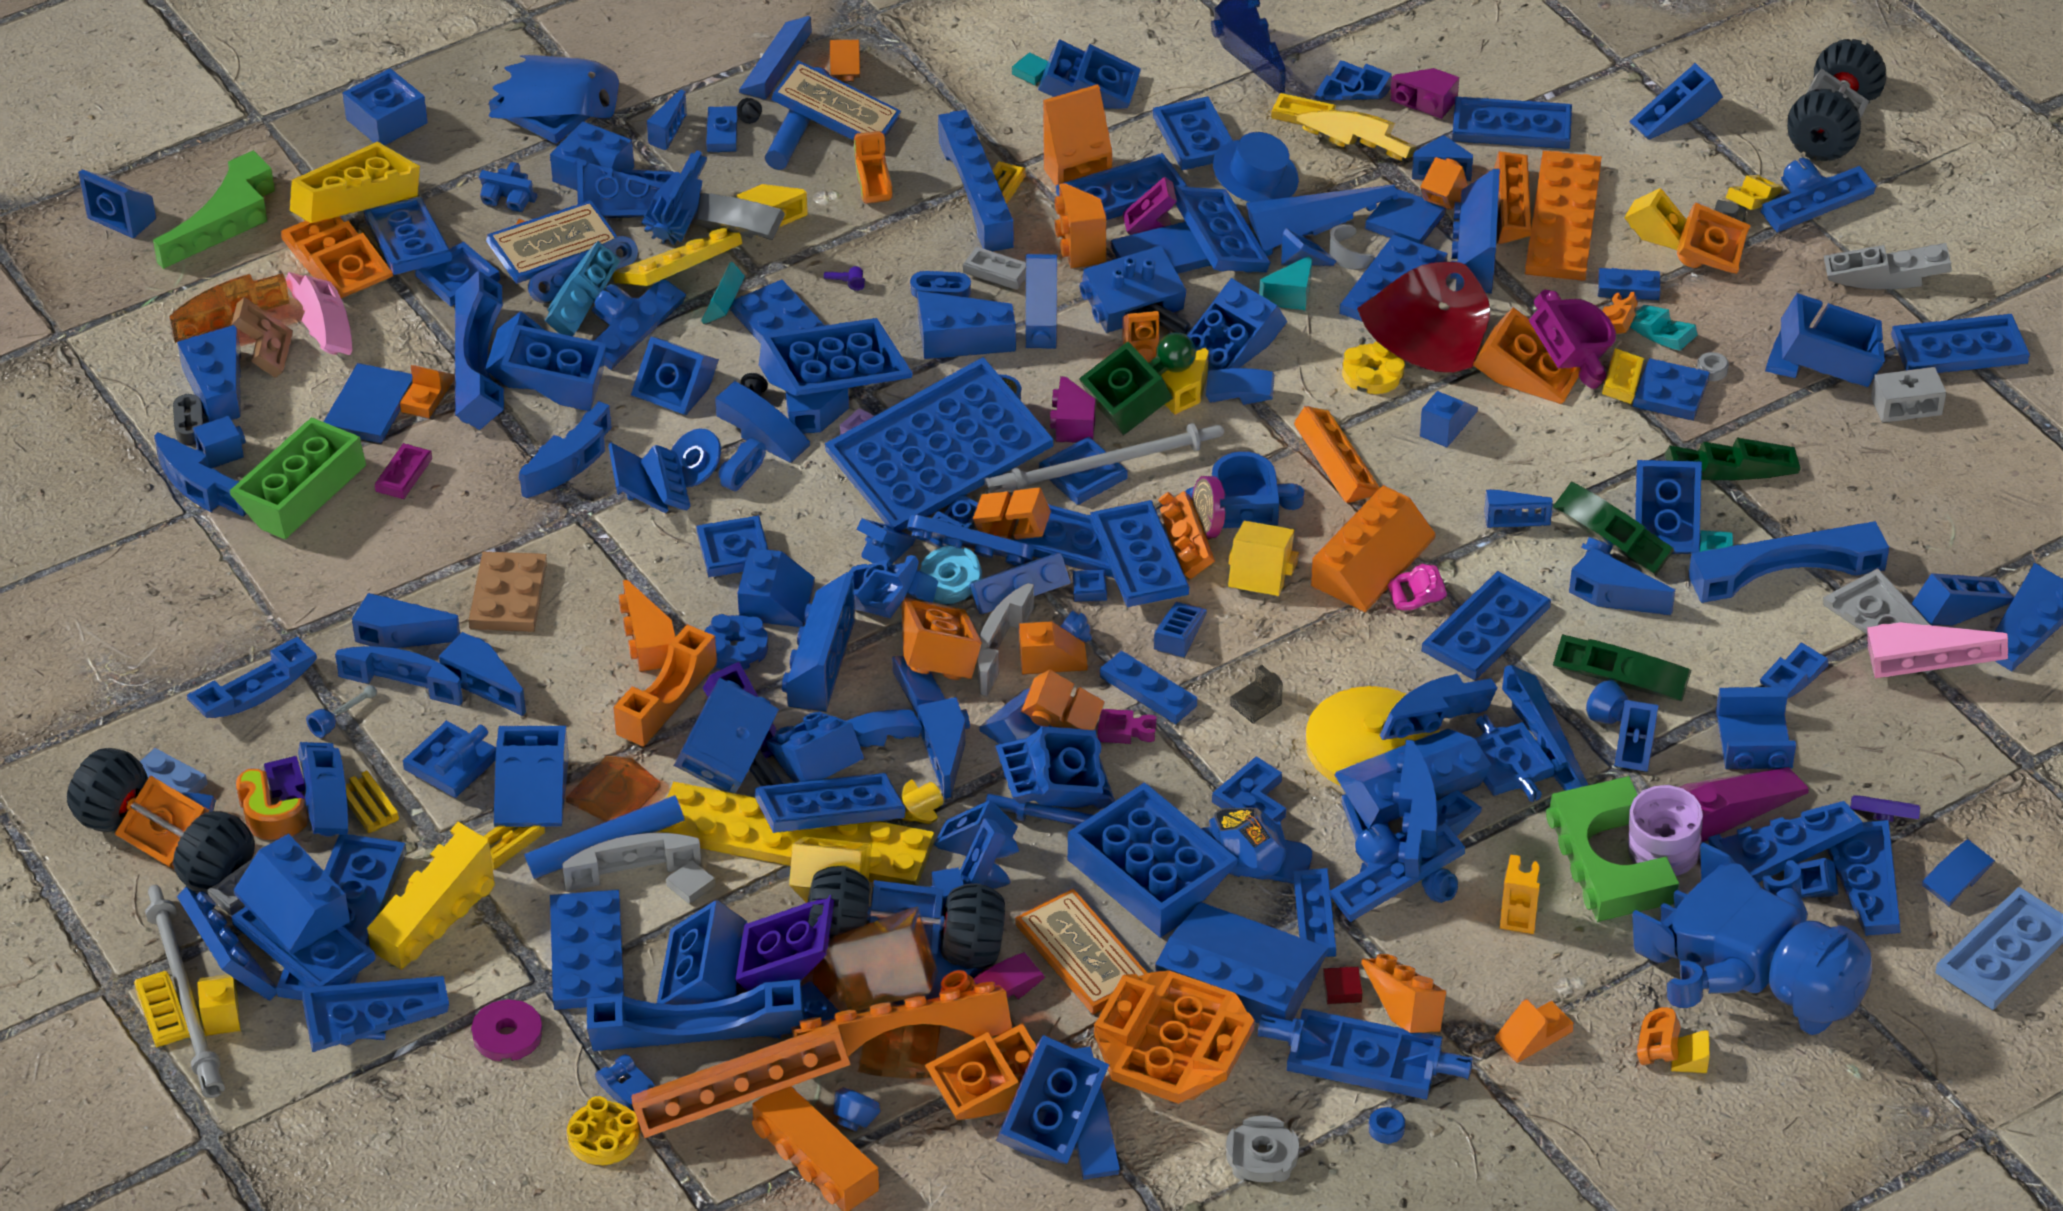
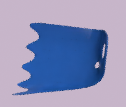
M520 55V57L526 59L524 62L504 68L510 72L511 78L493 86V90L501 94L504 100L498 108L489 113V117L498 119L571 114L594 118H610L613 116L616 107L619 79L612 69L594 60L543 55ZM589 72L595 73L593 79L588 76ZM601 89H605L608 93L609 104L607 107L602 106L599 93Z

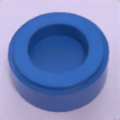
M1383 1107L1375 1110L1370 1115L1369 1133L1373 1139L1380 1143L1390 1144L1399 1141L1403 1137L1405 1118L1400 1111L1390 1107Z

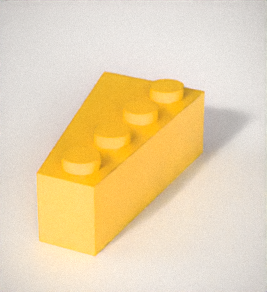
M377 141L292 179L290 211L300 216L303 220L314 223L418 197L420 166Z
M457 822L450 830L454 836L445 846L438 844L430 853L434 859L422 873L416 870L408 879L409 882L402 897L395 894L367 927L370 948L376 955L400 970L411 961L416 960L423 950L435 939L441 938L454 922L464 917L469 909L482 897H486L495 886L489 840L460 822Z

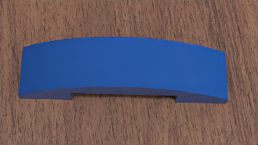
M297 636L270 650L271 661L223 686H220L214 680L187 694V700L206 718L224 717L243 712L265 702L292 684L314 663L317 655Z
M377 646L350 647L338 649L335 653L338 677L369 684L375 675L428 688L429 697L432 700L461 706L463 702L460 678L444 665L423 655L396 648Z

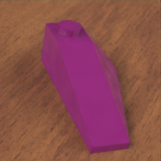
M1789 767L1687 783L1679 787L1694 795L1701 805L1703 815L1702 831L1700 834L1701 843L1707 841L1708 837L1722 834L1809 793V788Z

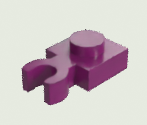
M1102 709L1099 716L1098 739L1100 742L1131 744L1132 737H1137L1144 742H1154L1157 716L1143 715L1139 718H1134V711Z

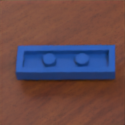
M1060 552L969 584L979 614H985L993 611L1009 594L1027 583L1034 585V596L1071 582Z
M1122 650L1100 668V678L1174 724H1177L1197 707V696Z
M1328 868L1293 871L1299 937L1328 947L1326 957H1336Z

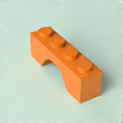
M688 624L669 644L665 663L652 685L644 691L632 686L613 707L616 735L643 747L650 741L717 664L714 635Z

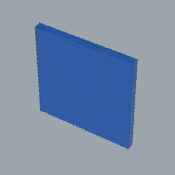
M611 442L608 447L617 494L620 495L624 492L627 494L629 501L636 498L666 513L668 506L662 502L641 463L642 458Z

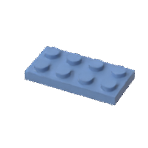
M2018 887L1937 963L1935 973L1994 1010L2063 944V914Z

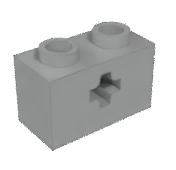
M1935 367L1874 375L1871 399L1882 423L1942 415L1946 390Z

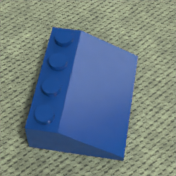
M877 318L762 335L758 365L770 384L795 396L912 378V371Z
M1145 782L1068 832L1067 860L1159 938L1179 926L1200 902H1203L1238 864V858Z
M1200 902L1169 937L1155 964L1156 972L1170 970L1234 992L1243 1003L1247 1013L1251 1014L1255 1023L1259 1024L1262 1014L1293 1021L1328 953V947Z

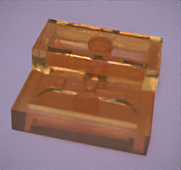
M917 1024L902 1026L883 1032L868 1040L861 1048L858 1072L881 1077L930 1078L931 1076L925 1065L936 1059L941 1025Z

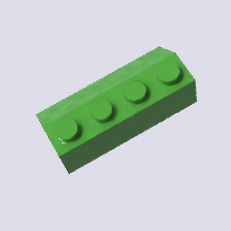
M311 417L230 489V495L261 530L287 539L366 466L361 439L357 435Z

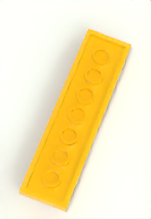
M673 781L667 798L676 796L685 821L654 832L695 837L699 839L701 849L791 866L793 843L804 836L872 844L869 882L877 880L916 886L919 884L934 844V832L881 821L773 833L755 797Z

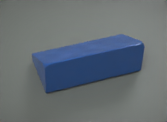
M892 656L893 674L917 716V705L946 699L931 672L929 674L915 672L908 667L904 656Z

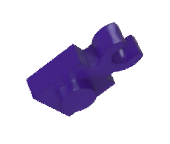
M297 756L264 763V771L267 773L272 798L280 797L279 801L296 798L305 799L301 791H305V783Z

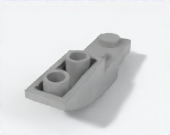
M1947 243L1887 254L1885 246L1881 245L1824 256L1828 280L1856 288L1906 289L1923 286L1922 277L1952 272Z

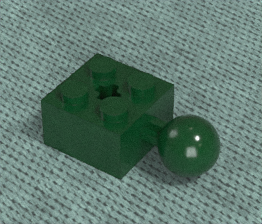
M1170 333L1164 336L1158 343L1156 357L1147 362L1128 341L1081 376L1079 380L1085 391L1095 398V405L1124 436L1173 399L1161 375L1166 371L1177 373L1187 370L1196 358V347L1187 335Z

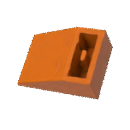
M1099 85L1043 100L1044 170L1056 186L1111 169L1112 147Z

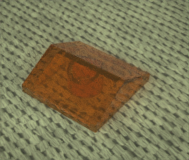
M606 756L566 797V802L607 822L642 808L661 788V782L633 758Z

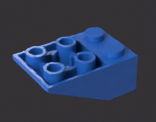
M1231 278L1187 336L1195 344L1196 351L1203 348L1209 351L1208 371L1240 368L1270 346L1288 321L1278 305Z
M566 726L498 727L495 764L494 827H532L533 825L562 827L569 760Z

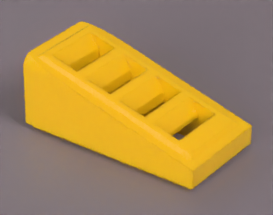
M162 971L136 979L134 984L137 998L155 1047L189 1038L187 1024L169 972ZM176 1022L178 1024L176 1026L158 1031V1028L170 1025Z

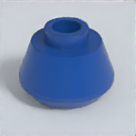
M1614 680L1603 681L1594 688L1586 704V711L1590 720L1613 724L1622 720L1624 702L1628 700V697Z
M844 1087L835 1091L833 1114L839 1116L837 1124L857 1132L859 1125L866 1128L881 1112L879 1102L874 1101V1099Z

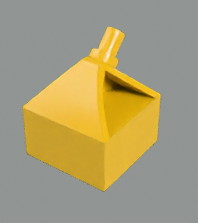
M804 836L793 843L789 886L808 903L813 876L822 869L833 866H846L857 870L869 881L872 844Z

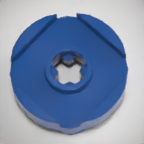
M719 614L712 618L711 624L705 629V632L715 636L717 656L715 667L721 670L737 662L741 664L743 670L750 668V663L757 659L759 662L762 661L768 652L767 631L763 627V621L758 617ZM731 641H740L734 646L730 643Z

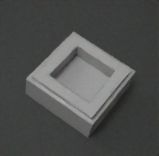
M691 860L668 876L666 883L667 887L691 904L715 887V878Z

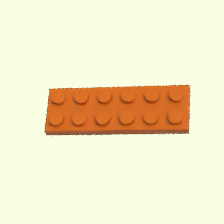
M1543 150L1525 275L1586 280L1601 156Z

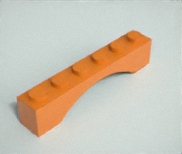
M983 982L974 985V990L961 993L960 989L944 990L939 992L940 997L926 1000L925 996H914L905 999V1004L891 1007V1003H880L870 1006L869 1012L856 1014V1010L841 1011L835 1014V1019L821 1021V1017L807 1018L800 1021V1026L791 1028L794 1038L837 1023L849 1057L868 1040L883 1032L902 1026L917 1024L943 1025L963 1031L977 1038L989 1032L991 1037L1001 1035L1012 1029L1006 990L1000 985L995 986V982Z

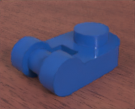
M627 1054L617 1058L615 1065L612 1067H604L595 1073L599 1085L614 1100L634 1111L631 1095L655 1087L654 1083L636 1067L632 1058ZM624 1076L627 1079L621 1084L617 1081V1079Z

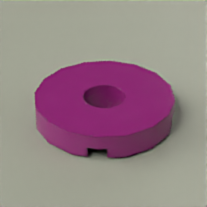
M506 999L495 1001L483 1007L474 1017L471 1026L474 1047L481 1055L494 1061H502V1058H511V1061L522 1059L531 1054L538 1047L542 1039L543 1027L540 1014L533 1006L520 1000ZM506 1027L516 1029L513 1033L507 1035L499 1033L501 1029Z

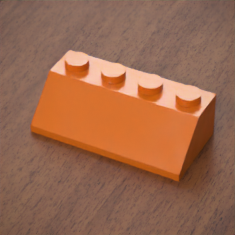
M1382 485L1312 558L1311 586L1366 613L1388 589V583L1391 579L1402 574L1435 539L1436 534L1410 497Z

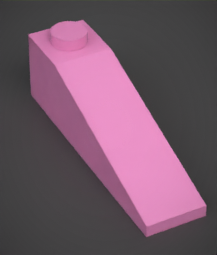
M1902 622L1867 627L1868 651L1875 678L2008 659L2007 633Z

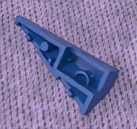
M1392 184L1248 202L1246 206L1250 224L1257 235L1258 243L1266 256L1273 254L1274 247L1282 244V233L1286 228L1301 236L1310 234L1315 236L1353 219V213L1366 207V210L1370 212L1377 208L1376 203L1390 199L1397 200L1398 194L1395 185Z
M1513 665L1504 667L1502 690L1511 699L1513 711L1537 738V743L1554 765L1553 777L1565 791L1588 786L1586 778L1537 676Z

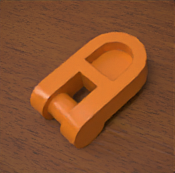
M1668 1007L1657 1008L1644 1017L1637 1046V1055L1641 1065L1653 1064L1657 1059H1664L1666 1062L1678 1059L1677 1044L1681 1025L1673 1009Z

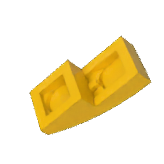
M1746 175L1742 186L1729 187L1725 198L1753 210L1762 207L1764 203L1772 201L1781 193L1783 186L1759 175Z

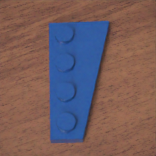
M1889 820L1863 822L1864 831L1828 848L1827 852L1835 864L1836 872L1865 936L1901 933Z
M444 976L302 988V1001L312 1052L444 1014L449 1009Z

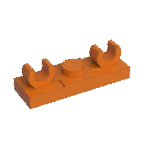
M1185 491L1176 497L1167 492L1158 499L1164 505L1160 508V512L1182 571L1186 577L1192 579L1214 563L1215 559L1191 496Z

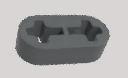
M184 394L177 397L173 402L175 434L180 443L194 445L196 441L193 428L204 424L202 403L197 395ZM191 408V412L185 413L186 409ZM192 426V430L187 431V427Z

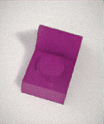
M1166 177L1162 178L1123 212L1126 232L1133 235L1171 225L1170 216L1167 211L1177 202L1172 181Z

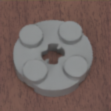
M1270 1116L1249 1117L1243 1120V1125L1237 1127L1235 1131L1233 1127L1227 1136L1226 1158L1229 1165L1233 1168L1234 1176L1240 1180L1283 1182L1290 1177L1292 1169L1298 1162V1137L1293 1129L1291 1133L1284 1127V1122ZM1259 1145H1266L1267 1150L1272 1149L1267 1153L1255 1151L1258 1150Z

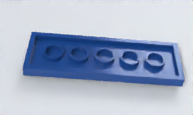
M350 834L339 835L324 872L346 894L350 922L345 924L344 927L369 947L367 927L386 906L407 853L406 843ZM284 968L276 987L277 996L302 1000V988L307 986ZM359 972L343 984H354Z

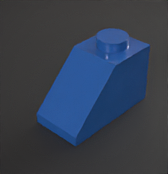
M1436 391L1422 408L1420 437L1448 448L1478 412V407Z
M988 800L946 820L934 845L938 849L967 856L984 818L997 821L1002 830L1009 833L1012 837L1018 826L996 804Z

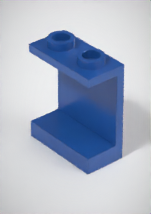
M1786 687L1719 688L1716 714L1725 769L1793 768L1796 742L1789 741L1785 719L1788 698Z

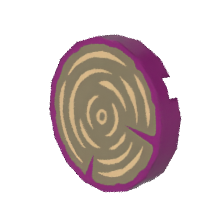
M1201 476L1196 481L1192 493L1193 504L1208 540L1219 536L1225 520V507H1220V499H1224L1225 492L1222 483L1216 476Z

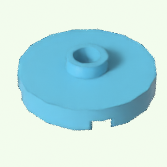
M946 545L932 551L921 563L920 571L939 581L933 602L939 604H954L965 600L972 594L969 583L981 580L982 569L977 556L966 547L959 549Z

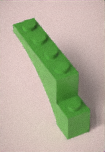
M254 150L228 161L229 171L221 186L198 212L176 228L153 239L156 260L162 269L267 222L263 196L275 191L272 169Z

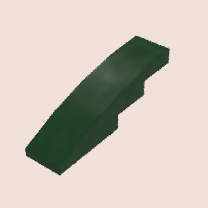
M1739 437L1736 438L1733 446L1703 441L1699 450L1669 445L1665 452L1666 461L1702 462L1701 480L1735 481L1766 479L1798 474L1801 470L1795 447Z

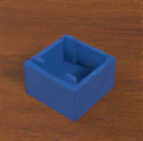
M391 68L342 92L346 120L374 143L378 141L385 146L428 123L425 96Z

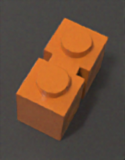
M1041 487L1014 490L1012 496H1010L1008 491L981 495L973 521L980 532L1010 539L1016 521L1019 519L1014 532L1015 539L1035 538L1043 536L1051 511Z
M1049 669L1034 678L1021 712L1031 717V720L1039 726L1047 727L1051 725L1058 728L1094 730L1105 701L1081 687L1076 690L1074 697L1070 696L1074 683Z

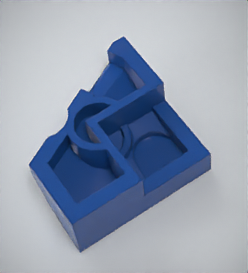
M1340 60L1331 76L1326 75L1315 93V99H1382L1391 90L1392 73L1367 63L1363 68Z
M909 555L905 563L892 565L889 560H883L873 565L862 564L853 566L849 572L854 574L855 610L891 619L904 600L914 579L919 563L916 556Z

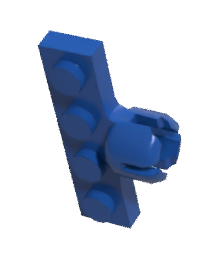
M1800 158L1799 162L1794 160L1787 165L1781 177L1782 183L1790 193L1764 203L1760 212L1778 233L1874 194L1877 186L1861 166L1832 177H1825L1821 175L1809 159Z
M666 279L656 282L637 299L632 298L616 285H608L605 288L608 291L602 290L594 302L595 306H593L592 311L609 325L594 340L606 343L604 366L612 370L684 302L686 296L683 291Z
M1446 823L1438 826L1437 849L1423 848L1419 878L1406 877L1404 863L1398 861L1399 839L1387 825L1375 824L1371 827L1377 834L1375 837L1366 829L1355 841V852L1367 868L1330 890L1331 899L1349 922H1352L1464 855L1465 846Z

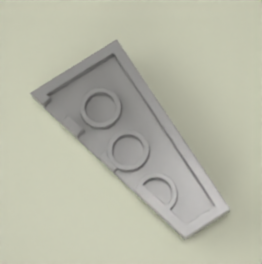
M1879 569L1823 597V604L1826 608L1866 634L1867 627L1880 624L1902 622L1930 625ZM1933 670L1923 671V672L1926 673V674H1928L1929 672H1931V671H1933Z

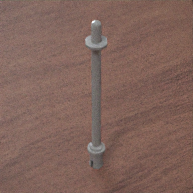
M1191 423L1187 425V433L1029 472H1023L1018 468L1011 469L1008 474L985 478L984 486H988L985 491L986 494L1005 491L1010 493L1014 492V490L1026 489L1029 484L1190 445L1193 451H1198L1202 441L1219 438L1224 435L1225 430L1221 425L1197 430L1195 424Z
M152 885L148 889L151 904L145 910L148 922L158 926L196 1055L191 1061L194 1074L198 1075L203 1096L215 1098L221 1095L220 1091L224 1092L225 1090L219 1072L220 1059L216 1053L209 1051L171 920L177 913L176 907L172 901L164 899L160 886Z

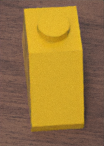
M761 184L737 194V198L781 209L785 216L779 227L808 215L807 192L804 189Z
M1662 188L1634 200L1624 217L1630 227L1644 241L1677 250L1686 218Z
M229 974L200 978L197 982L199 1009L205 1036L241 1031L236 979Z

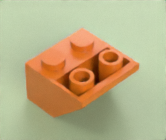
M1066 183L1059 184V196L1054 199L1056 214L1059 215V219L1055 220V232L1057 238L1062 237L1060 239L1062 257L1068 258L1070 268L1105 263L1106 215L1101 199Z

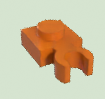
M1630 292L1629 296L1622 300L1620 293H1616L1612 297L1613 305L1604 306L1602 310L1612 322L1616 334L1627 333L1636 315L1634 309L1637 307L1638 301L1634 292Z

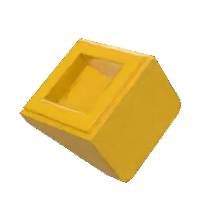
M1709 1030L1699 1031L1678 1038L1679 1055L1677 1060L1671 1061V1071L1707 1073L1710 1057Z

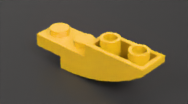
M1329 110L1298 115L1296 121L1304 124L1302 129L1315 135H1319V132L1330 136L1329 141L1338 146L1345 147L1346 144H1355L1359 136L1361 137L1360 143L1371 148H1376L1377 145L1387 149L1386 155L1402 161L1403 157H1413L1417 147L1391 134L1395 123L1366 113Z

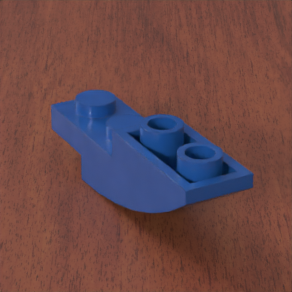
M599 401L590 411L584 414L580 423L567 433L565 439L553 435L545 445L539 448L537 454L528 464L521 468L519 473L523 497L529 498L544 493L571 480L593 464L605 452L604 436L612 428L610 405Z
M159 432L154 435L161 467L171 483L185 497L209 512H212L220 505L243 517L247 514L230 495L229 491L239 481H235L215 469H210L207 455L201 451L194 450L178 440L169 438Z
M1458 674L1429 681L1406 694L1389 713L1380 737L1382 740L1425 732L1431 733L1439 730L1444 718H1454L1460 715L1487 711L1498 687L1491 678L1463 683Z
M1406 740L1405 752L1398 753L1397 773H1401V781L1394 782L1393 802L1399 803V816L1403 817L1402 832L1407 833L1406 842H1400L1398 861L1404 863L1406 877L1419 878L1423 848L1437 849V805L1433 780L1425 759L1414 741Z
M300 742L298 756L306 784L305 800L313 834L327 837L348 835L346 785L339 748H334L333 743Z

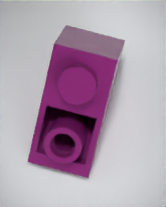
M1435 68L1395 74L1391 80L1390 101L1443 119L1455 104V97L1458 96L1460 77Z
M1060 376L1059 389H1053L1052 407L1057 408V410H1051L1050 429H1056V442L1077 443L1088 436L1094 440L1095 398L1068 377Z

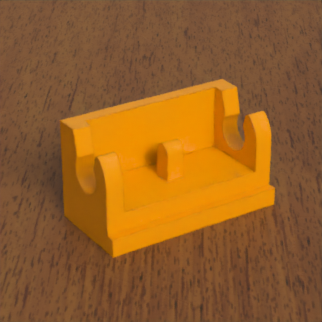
M1510 854L1504 881L1500 929L1534 934L1540 883H1537L1540 869L1539 864L1534 861L1530 872H1521L1519 870L1521 865L1520 856Z

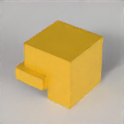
M1243 521L1233 539V547L1229 554L1228 564H1230L1228 587L1279 596L1284 587L1285 575L1292 576L1298 564L1299 552L1292 551L1294 529Z

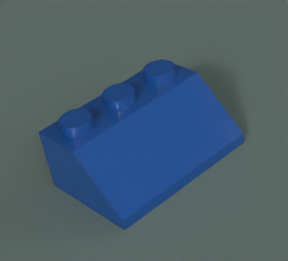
M290 834L261 848L234 888V894L290 955L350 922L346 894Z
M715 900L671 928L657 1004H701L735 997L737 994L736 974L744 924H747V920L720 901Z
M1043 1035L1034 1050L996 1141L1028 1156L1067 1165L1110 1064Z

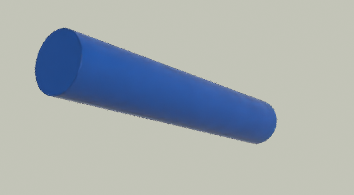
M815 67V69L831 76L827 70ZM789 110L765 155V161L771 168L781 170L787 166L811 119Z
M674 795L525 853L524 856L533 879H537L562 869V863L591 846L624 836L654 833L685 821L679 802Z

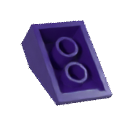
M831 895L827 899H817L814 902L811 901L744 924L736 981L746 991H750L766 982L799 979L801 981L827 955L834 900L831 899ZM812 904L824 905L822 915H819L817 923L812 927L808 923L810 910L813 907Z

